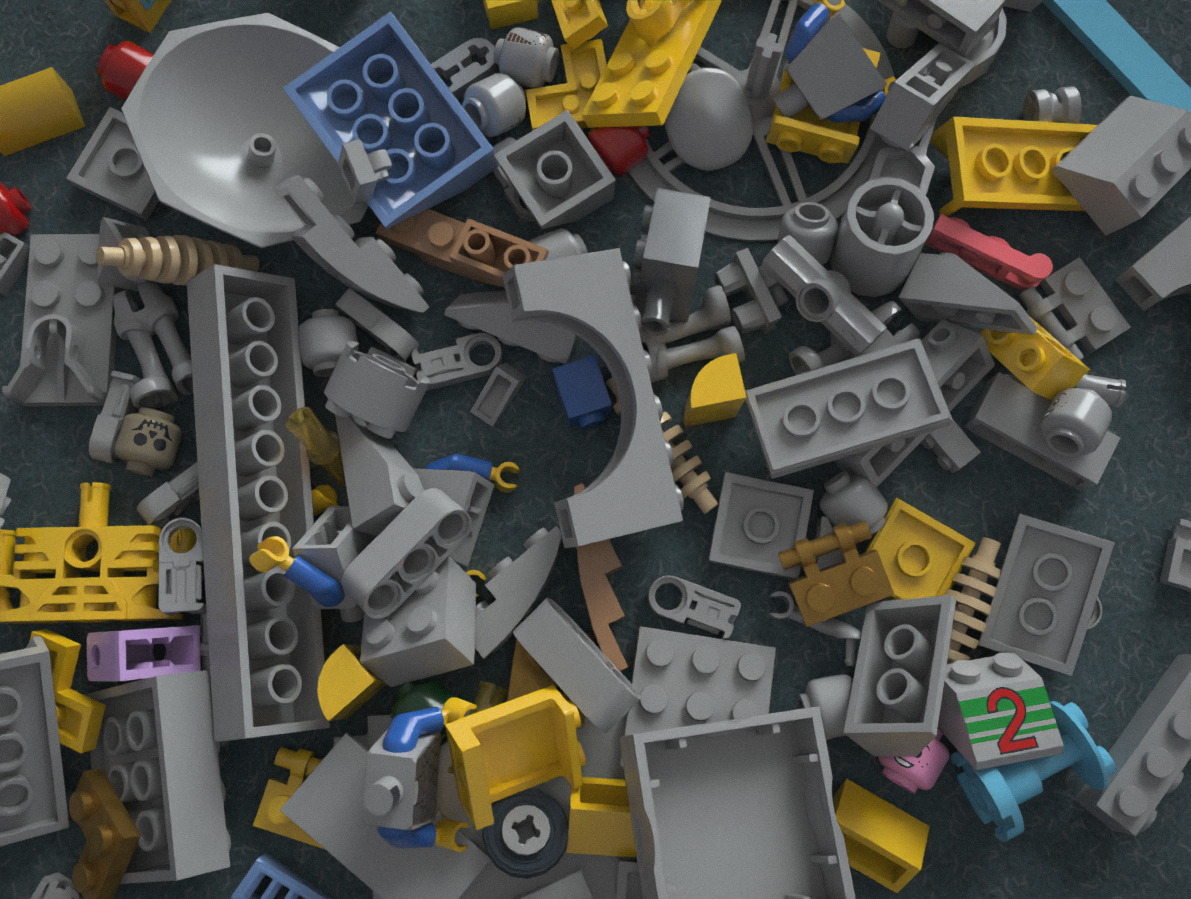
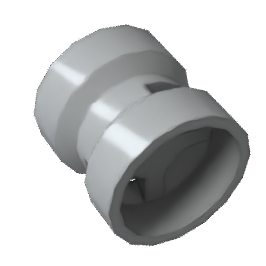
M1073 86L1058 88L1054 93H1049L1045 89L1031 90L1025 96L1023 105L1024 121L1079 124L1081 118V97L1077 88Z

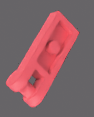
M942 214L933 224V229L924 244L941 253L955 254L972 268L1021 291H1025L1032 286L1037 287L1041 281L1050 275L1053 269L1052 261L1045 254L1037 253L1028 256L1011 248L1009 243L1002 238L986 236L971 229L970 225L964 220L956 217H946Z

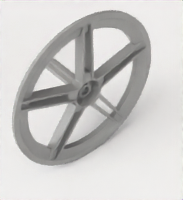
M772 0L760 37L756 42L751 63L746 70H737L702 47L699 48L695 59L708 67L723 70L733 76L743 90L753 116L752 137L781 205L769 208H747L710 199L705 233L747 242L778 240L781 220L784 214L789 209L803 202L822 204L835 219H838L844 214L855 190L867 182L879 149L891 146L882 140L880 134L870 129L877 115L875 113L869 117L868 128L862 147L847 170L825 189L808 198L805 195L791 152L778 148L797 201L795 203L790 202L765 138H767L775 107L773 99L778 95L781 83L777 78V73L796 6L798 5L808 10L812 6L813 0H783L789 2L778 43H776L777 35L770 33L781 0ZM841 0L827 1L829 4L836 6ZM845 3L844 7L836 14L840 13L862 48L880 52L877 70L882 78L893 77L891 64L878 38L866 22ZM692 63L687 74L698 70L700 67ZM895 81L889 84L888 91H890ZM645 139L648 146V156L628 172L644 194L652 202H655L657 188L701 195L671 174L685 164L679 156L665 165L660 162L674 151L670 141L653 152L648 140Z

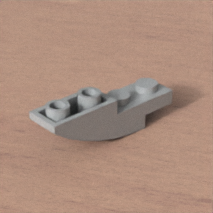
M300 175L287 177L274 188L304 225L291 238L326 272L351 289L385 305L424 313L429 308L428 304L421 297L424 291L420 284L407 273L403 275L394 264L396 256L392 249L381 239L375 240L373 237L359 238L354 242L352 238L355 234L352 228L339 215L333 217L322 203L325 200L324 194L309 178L303 180Z
M557 526L550 532H547L545 528H541L523 544L527 551L514 561L509 556L489 571L488 575L491 577V580L485 586L496 600L490 605L486 600H483L475 608V649L483 659H489L514 634L513 631L527 618L538 602L550 579L563 539L561 531Z

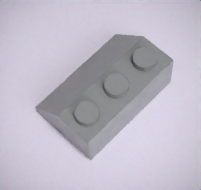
M1129 96L1051 170L1106 236L1141 219L1191 168V113L1186 109Z
M952 595L881 601L867 605L843 733L873 756L916 757L937 735L956 599Z

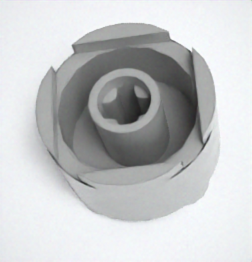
M348 341L324 389V394L328 398L325 407L341 417L350 418L353 414L369 422L367 428L385 438L391 439L395 431H407L431 382L430 379L424 375L419 382L413 377L416 369L406 362L374 347H370L367 354L356 351L360 343Z

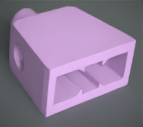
M199 625L94 632L87 635V677L89 681H128L160 675L201 671ZM154 644L165 645L166 655L163 660L155 659L153 655Z

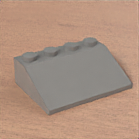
M209 670L154 676L85 694L106 705L96 749L90 751L92 770L103 769L141 834L120 884L177 881L230 867L229 851L231 848V838L226 829L224 812L226 791L220 776L218 758L220 742H214Z

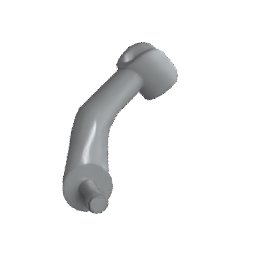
M778 591L769 596V598H782L787 604L784 614L769 613L768 615L772 619L781 620L787 617L804 624L798 606L794 604L792 597L788 593ZM830 618L809 626L837 639H845L846 666H855L857 659H855V640H861L862 631L836 618Z

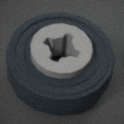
M526 789L493 803L494 824L484 827L482 836L486 853L496 868L511 877L530 879L546 874L559 863L567 848L568 822L564 810L555 798L541 790Z

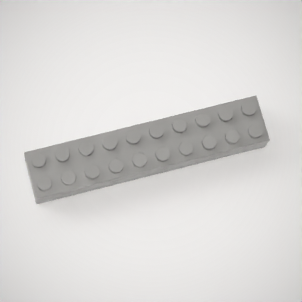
M214 264L187 282L214 742L330 728V723L321 710L317 692L320 672L325 664L321 609L313 605L306 590L283 576L286 571L276 566L268 572H260L251 565L249 560L250 556L259 550L257 547L259 543L275 536L282 538L287 543L289 556L294 559L292 548L314 524L295 279Z

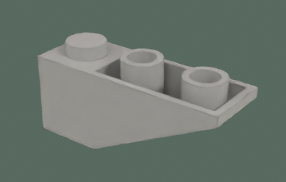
M505 290L460 294L445 309L444 313L445 316L457 320L458 324L467 329H479L497 336L498 340L510 346H521L534 351L539 357L549 362L567 364L577 350L581 337L573 332L548 322L531 320L512 321Z

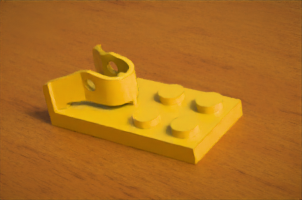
M628 0L626 11L630 21L581 114L588 128L663 125L722 1L640 0L638 3V0Z
M952 117L935 130L930 138L931 145L949 160L953 199L939 210V216L942 214L948 217L962 207L1085 211L1051 169L1097 125Z

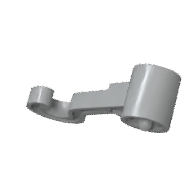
M1003 8L994 27L965 57L975 63L976 66L961 87L985 74L994 61L1006 37L1007 17ZM893 11L886 32L887 40L897 48H908L917 40L920 29ZM936 120L909 151L902 147L897 148L893 146L879 149L867 182L855 190L848 202L838 228L833 253L829 262L832 271H837L844 275L850 284L851 291L858 295L878 297L890 294L902 286L933 229L934 212L926 194L935 166L926 156V152Z

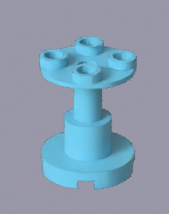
M1056 701L1050 702L1064 745L1062 754L976 771L959 751L951 755L952 765L955 764L957 767H963L964 772L956 775L970 804L984 824L991 821L995 822L998 827L995 828L994 835L1000 841L1006 842L1024 832L1023 817L1018 805L1043 792L1042 780L1070 766L1082 781L1091 788L1100 791L1108 786V776L1116 772L1113 759L1103 747L1096 746L1086 730L1088 722L1085 715L1073 702L1065 706Z

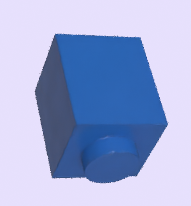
M595 355L553 368V381L569 428L579 425L581 430H587L606 422L604 416L611 414L612 403Z

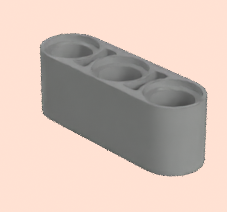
M438 488L424 490L348 565L341 578L343 589L368 617L382 619L389 616L464 541L472 526L469 513Z
M547 597L513 631L517 640L580 711L601 731L607 733L641 699L640 694L627 678L552 599Z

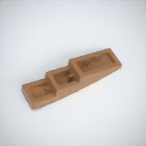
M583 483L574 487V495L585 489ZM607 539L576 547L580 584L592 631L599 649L621 671L628 666L609 625L624 619L625 615L607 576L621 570L622 565L610 540Z

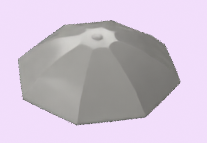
M270 13L169 31L121 108L159 202L250 244L265 248L293 241L291 236L304 226L274 190L287 177L300 175L303 180L305 178L312 180L325 196V200L322 203L333 217L339 215L349 225L361 222L369 206L368 203L364 201L354 204L337 161L283 89L287 84L340 47Z

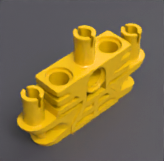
M92 482V486H90V483L80 484L79 527L16 528V531L0 530V624L182 620L184 616L183 614L169 616L160 609H157L159 537L162 528L152 525L108 526L110 484ZM190 529L178 530L171 537V549L176 553L189 552L196 545V533ZM16 537L24 539V544L16 545ZM97 540L98 552L93 559L88 561L85 553L86 548L90 542ZM15 554L23 555V561H15ZM81 569L100 572V577L80 578ZM123 572H147V576L123 577ZM56 573L55 578L36 579V574ZM7 588L19 589L21 591L20 608L13 609L9 599L10 593Z

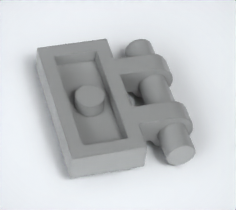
M1080 257L1039 283L1049 297L1043 299L1034 286L1019 295V298L1028 309L1026 313L1029 317L1037 321L1041 327L1079 360L1084 358V355L1075 344L1078 340L1083 343L1089 353H1092L1131 328ZM1057 308L1072 329L1066 331L1052 311Z

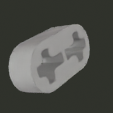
M483 38L470 39L431 64L439 76H443L446 80L451 79L452 86L448 88L456 99L464 96L470 85L494 75L498 68V64L494 63L495 47L491 42ZM477 54L480 58L485 57L486 64L481 66L478 62L472 63L471 56Z

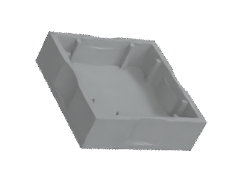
M819 706L619 737L643 899H855L844 835L839 827L833 806V776Z

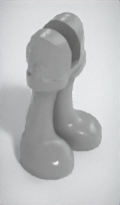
M147 280V282L137 285L145 306L142 310H139L129 291L124 290L113 295L115 310L113 324L119 337L130 341L143 372V379L135 384L130 391L131 400L136 408L155 409L169 405L179 399L152 339L155 334L158 335L173 368L171 374L179 392L184 395L193 394L191 356L185 348L175 325L179 317L177 306L173 298L165 294L156 282Z
M720 285L708 288L705 291L702 307L689 315L688 322L669 321V331L660 336L647 334L641 329L639 334L643 350H649L652 363L651 383L667 378L669 369L694 361L716 359L733 353L737 354L738 363L745 361V353L740 335L735 326L728 327L731 322L730 309L725 293ZM719 330L715 335L691 344L668 349L665 345L693 334Z

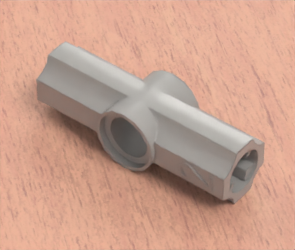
M790 235L784 237L763 259L762 266L796 298V306L800 314L809 321L821 322L856 357H859L886 330L887 327L851 294L850 284L844 275L837 271H827ZM818 289L825 292V294L828 296L829 303L822 300V298L819 296Z

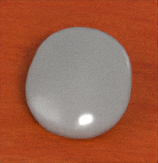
M699 68L687 74L664 122L670 144L675 153L685 163L696 169L712 171L727 167L743 156L753 136V116L747 98L734 77L723 70Z

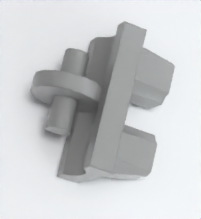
M748 248L736 252L733 262L716 272L714 282L716 286L720 285L726 297L743 291L748 303L734 308L731 312L733 322L739 334L761 329L763 334L776 329L775 323L782 318L777 306H781L789 301L783 290L785 287L762 265L759 268L757 267Z

